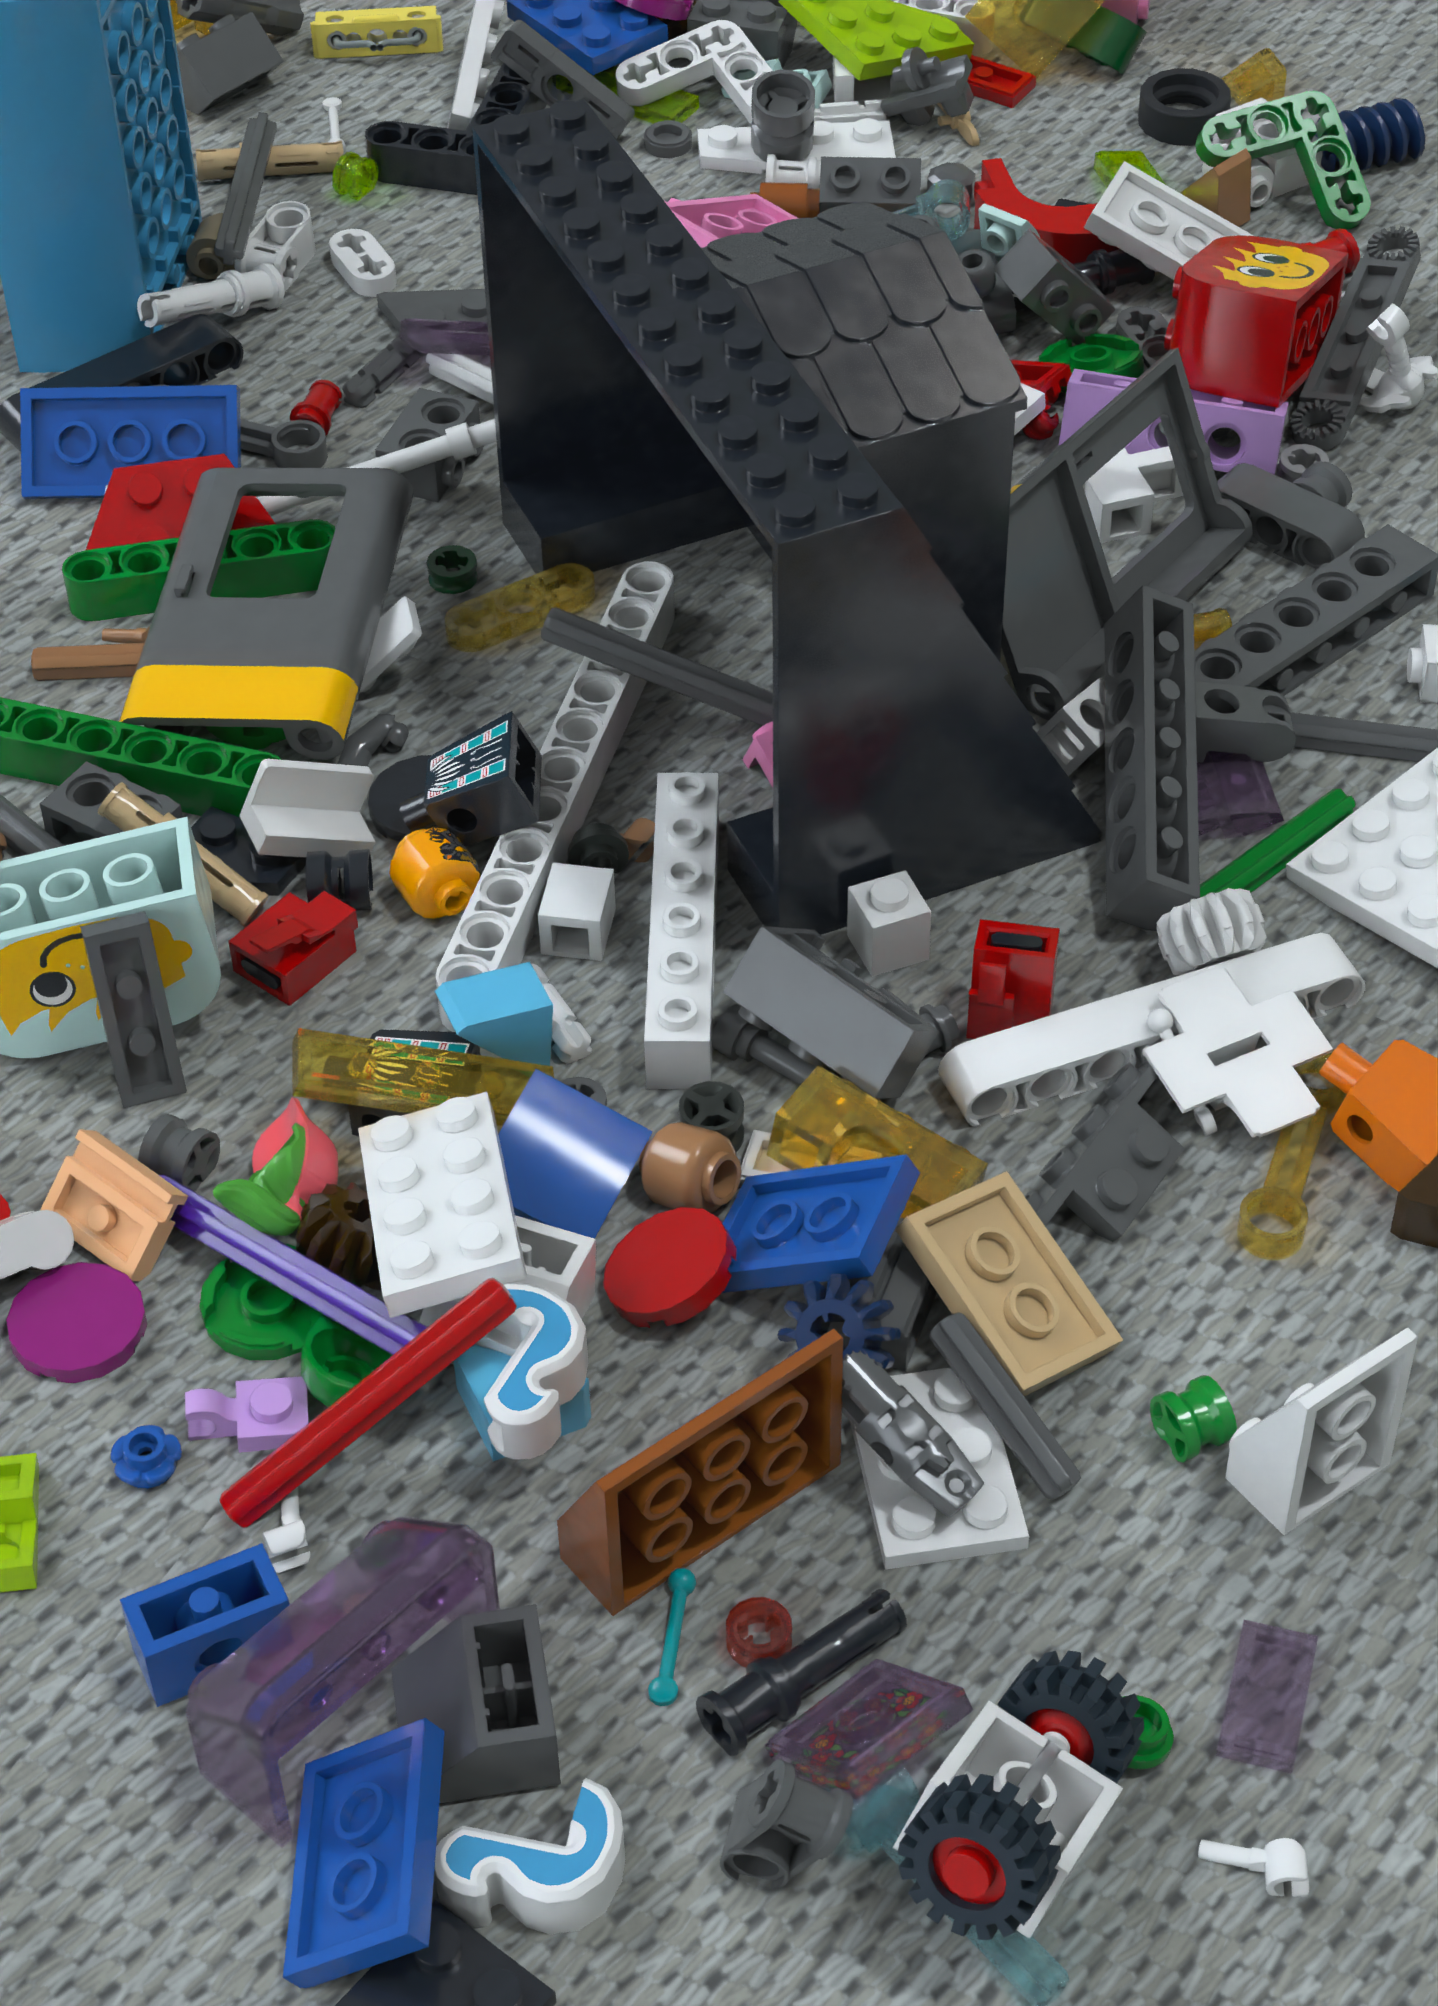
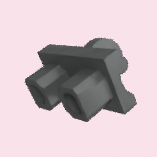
M919 47L907 49L902 55V66L894 67L892 70L893 75L890 79L889 96L887 99L882 100L880 104L886 117L900 114L907 124L917 126L924 125L931 120L935 110L934 104L941 103L947 115L951 116V118L966 114L974 98L970 85L967 82L973 65L967 54L940 62L937 56L927 58L925 52Z

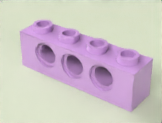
M1074 368L1067 385L1059 445L1071 437L1137 378ZM1190 389L1205 441L1210 448V459L1213 469L1229 472L1237 464L1248 463L1275 475L1289 402H1284L1279 408ZM1160 416L1124 447L1128 454L1169 446L1166 436L1161 433L1158 426L1161 422ZM1223 427L1233 429L1239 435L1241 442L1234 447H1222L1214 441L1212 432Z

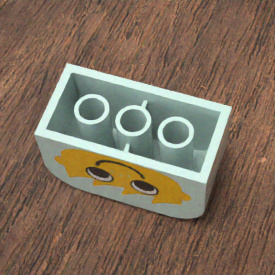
M188 817L0 861V1054L15 1058H39L107 1042L80 929L81 926L143 911L146 912L172 1026L195 1017L212 1002L219 989L221 979L212 895Z

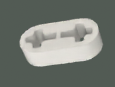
M347 229L335 233L330 238L329 247L332 264L356 293L367 297H377V294L391 292L395 288L397 283L395 264L373 235L361 229Z

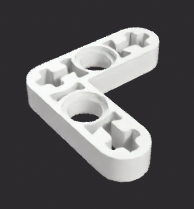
M717 20L620 63L616 69L617 93L629 105L642 106L714 75L749 123L752 124V87L758 78L768 72H772V69L739 26L727 20ZM675 58H687L692 61L690 65L683 68H673L668 65ZM742 69H749L756 73L753 78L748 80H739L732 76L733 73Z

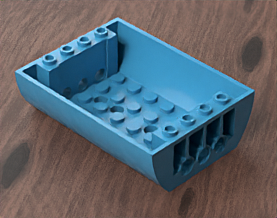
M0 0V276L19 371L38 373L66 372L163 329L165 324L152 328L144 325L145 321L140 320L137 312L138 298L144 293L161 292L181 287L189 269L186 253L202 222L170 0Z

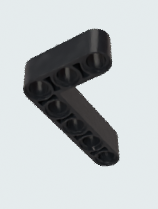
M503 63L466 131L396 121H383L369 126L365 131L368 172L371 178L383 183L477 195L472 127L494 122L497 118L504 115H522L545 109L547 103L529 90L532 86L531 83L527 82ZM558 74L553 75V83L555 87H557L559 83Z

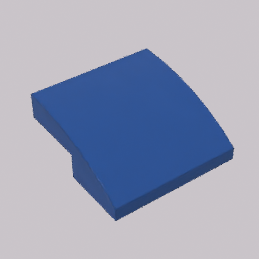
M535 1069L498 1134L514 1214L595 1239L653 1131Z

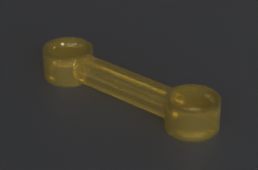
M1332 1053L1302 1064L1294 1069L1299 1076L1306 1073H1319L1323 1064ZM1307 1086L1320 1105V1109L1314 1116L1281 1129L1263 1187L1251 1191L1241 1202L1237 1237L1243 1248L1256 1257L1267 1260L1285 1259L1296 1254L1304 1243L1308 1221V1210L1302 1200L1304 1189L1327 1114L1336 1112L1347 1095L1336 1086L1327 1089H1316ZM1273 1213L1289 1221L1294 1229L1285 1233H1268L1258 1229L1249 1219L1258 1214Z

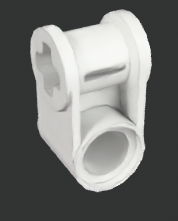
M297 201L280 202L269 208L263 219L250 233L243 259H235V270L239 273L252 271L259 264H272L281 274L286 292L316 252L310 209L305 204Z

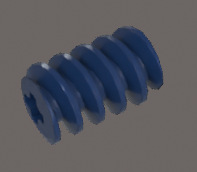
M1397 98L1389 103L1379 102L1371 107L1361 106L1354 111L1344 110L1338 113L1361 171L1369 169L1372 161L1378 167H1382L1388 163L1389 158L1399 163L1405 160L1407 153L1413 159H1417L1424 152V126L1418 111L1407 99ZM1322 151L1320 165L1325 171L1333 172L1335 166L1340 170L1338 157L1332 152Z

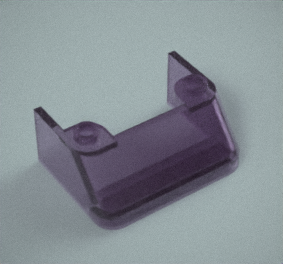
M402 1516L392 1521H382L373 1527L366 1535L360 1547L220 1664L215 1663L206 1667L193 1680L188 1691L189 1701L186 1708V1717L200 1774L274 1842L283 1848L293 1839V1833L277 1761L442 1618L450 1624L460 1615L500 1609L492 1545L471 1527L461 1523Z

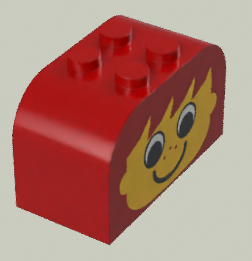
M1226 236L1215 239L1187 261L1183 267L1180 266L1176 272L1172 289V296L1174 299H1177L1175 317L1168 324L1164 349L1167 351L1175 348L1179 349L1190 389L1279 408L1309 376L1339 308L1348 253L1267 237Z

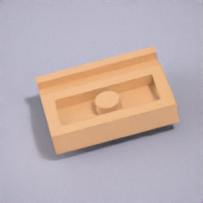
M79 1129L75 1138L80 1142L74 1155L65 1157L40 1210H50L59 1213L70 1224L73 1230L74 1241L108 1266L127 1274L132 1281H141L151 1273L175 1224L171 1218L177 1205H184L188 1196L99 1132Z

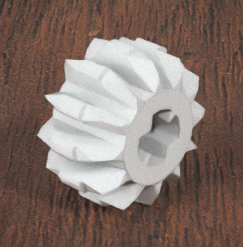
M1228 888L1218 893L1211 892L1206 896L1191 899L1190 902L1173 907L1171 912L1163 914L1156 923L1159 936L1158 945L1163 959L1168 962L1173 975L1179 976L1260 951L1267 938L1263 925L1265 921L1259 905L1255 904L1249 890Z

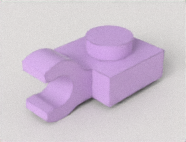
M302 1377L236 1381V1398L226 1397L224 1394L212 1389H195L185 1392L188 1440L237 1436L239 1453L277 1449L309 1423L307 1386Z

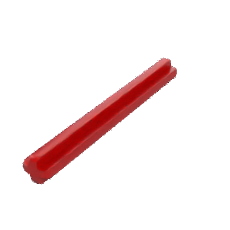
M489 1278L226 1489L221 1494L219 1500L228 1517L242 1528L250 1526L512 1315L517 1305L511 1293L497 1279Z

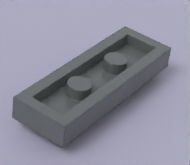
M143 911L81 926L80 929L123 1108L186 1093L187 1089L146 912Z

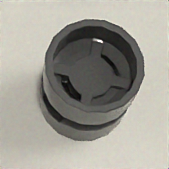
M792 70L768 72L758 78L752 87L751 146L754 153L765 162H767L768 154L776 155L777 160L801 161L809 155L813 148L815 89L812 82L803 74Z

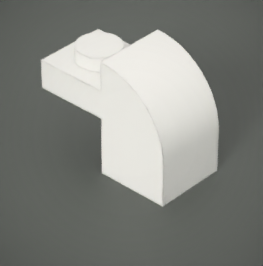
M1169 446L1134 454H1128L1126 449L1123 448L1085 482V495L1100 543L1150 533L1153 502L1183 496Z

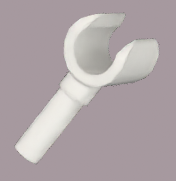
M298 1487L281 1500L282 1526L263 1532V1539L269 1558L308 1546L305 1525L299 1516ZM310 1551L272 1565L277 1574L305 1565L309 1562Z
M1203 1839L1200 1841L1198 1858L1248 1868L1249 1871L1265 1872L1266 1891L1270 1896H1284L1283 1882L1291 1881L1292 1897H1306L1309 1893L1307 1855L1303 1847L1294 1839H1276L1265 1845L1264 1849L1255 1847L1250 1849Z

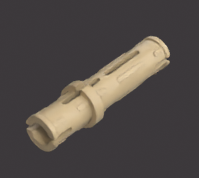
M342 140L328 143L272 146L265 176L345 172ZM243 142L239 143L240 148L196 149L198 181L233 178Z
M123 782L115 786L98 809L100 816L107 818L124 832L177 819L169 812L164 816L129 790ZM195 841L210 885L212 900L239 920V923L245 927L264 906L269 895L261 892L226 865L220 858Z

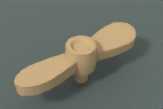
M937 103L946 114L945 116L938 117L939 126L950 125L952 129H958L962 137L971 146L980 145L979 136L976 128L971 123L969 111L966 114L951 118V116L947 115L941 103Z

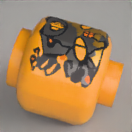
M440 828L420 829L405 836L395 849L389 871L395 888L411 909L423 918L428 919L440 918L446 915L452 916L465 910L481 877L476 860L462 842L447 829Z

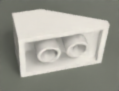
M1408 1327L1316 1385L1312 1383L1302 1385L1289 1396L1284 1406L1262 1420L1260 1418L1250 1419L1232 1436L1229 1443L1230 1451L1225 1478L1283 1535H1286L1390 1464L1418 1336Z

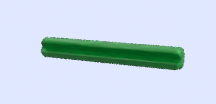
M1332 789L1201 883L1200 897L1206 896L1211 892L1218 893L1228 888L1234 890L1240 888L1249 890L1250 893L1283 870L1288 862L1354 812L1353 808L1356 806L1354 798L1347 796L1342 789Z

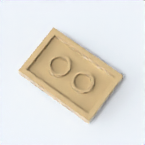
M1007 1171L907 1216L896 1229V1232L951 1314L960 1312L966 1316L1024 1396L1113 1351L1123 1341V1338Z

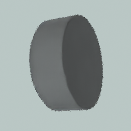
M671 120L656 122L644 132L645 150L649 154L660 158L682 156L692 148V132L688 126L681 122Z

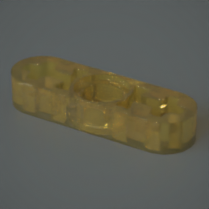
M561 564L457 604L447 611L444 618L446 640L456 650L478 652L543 627L551 608L557 607L572 614L581 612L589 608L595 601L594 574L590 569L580 564ZM518 605L534 608L527 613H511L507 611Z

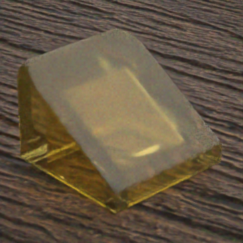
M1264 48L1221 79L1230 88L1231 96L1240 106L1261 97L1267 101L1283 98L1287 70L1270 48Z

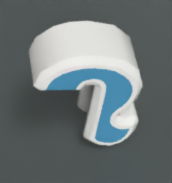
M507 1283L503 1285L511 1293L517 1308L512 1315L478 1341L481 1345L511 1356V1359L484 1397L487 1411L493 1419L487 1430L491 1443L503 1456L515 1460L532 1459L551 1449L561 1436L560 1405L572 1400L585 1384L588 1368L586 1327L575 1306L550 1290L530 1284Z
M585 1778L570 1824L566 1846L467 1826L455 1829L440 1840L436 1847L434 1873L440 1904L466 1924L475 1928L489 1926L492 1921V1906L502 1904L527 1928L546 1934L580 1931L606 1913L622 1882L625 1865V1847L621 1810L606 1787Z

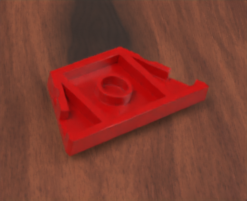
M225 454L114 468L86 550L180 537L201 474L208 469L235 467ZM242 496L231 530L276 523L256 496Z

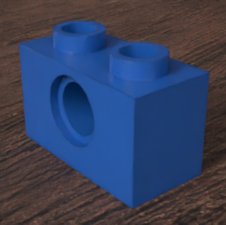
M263 1543L120 1599L133 1652L157 1707L298 1650L289 1599Z

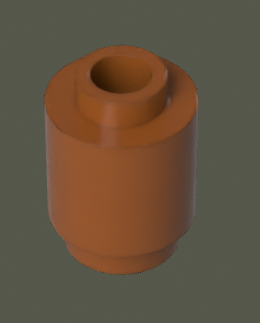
M760 182V192H750V194L761 196L797 218H814L820 213V189L808 188V183Z

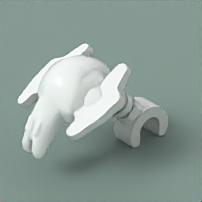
M1393 303L1366 328L1370 336L1384 346L1390 367L1386 372L1374 368L1365 390L1373 395L1361 398L1359 403L1361 408L1369 412L1383 413L1390 409L1398 411L1412 409L1417 406L1424 395V379L1435 380L1438 378V368L1433 365L1431 356L1409 358L1403 336L1409 330V320L1405 313Z

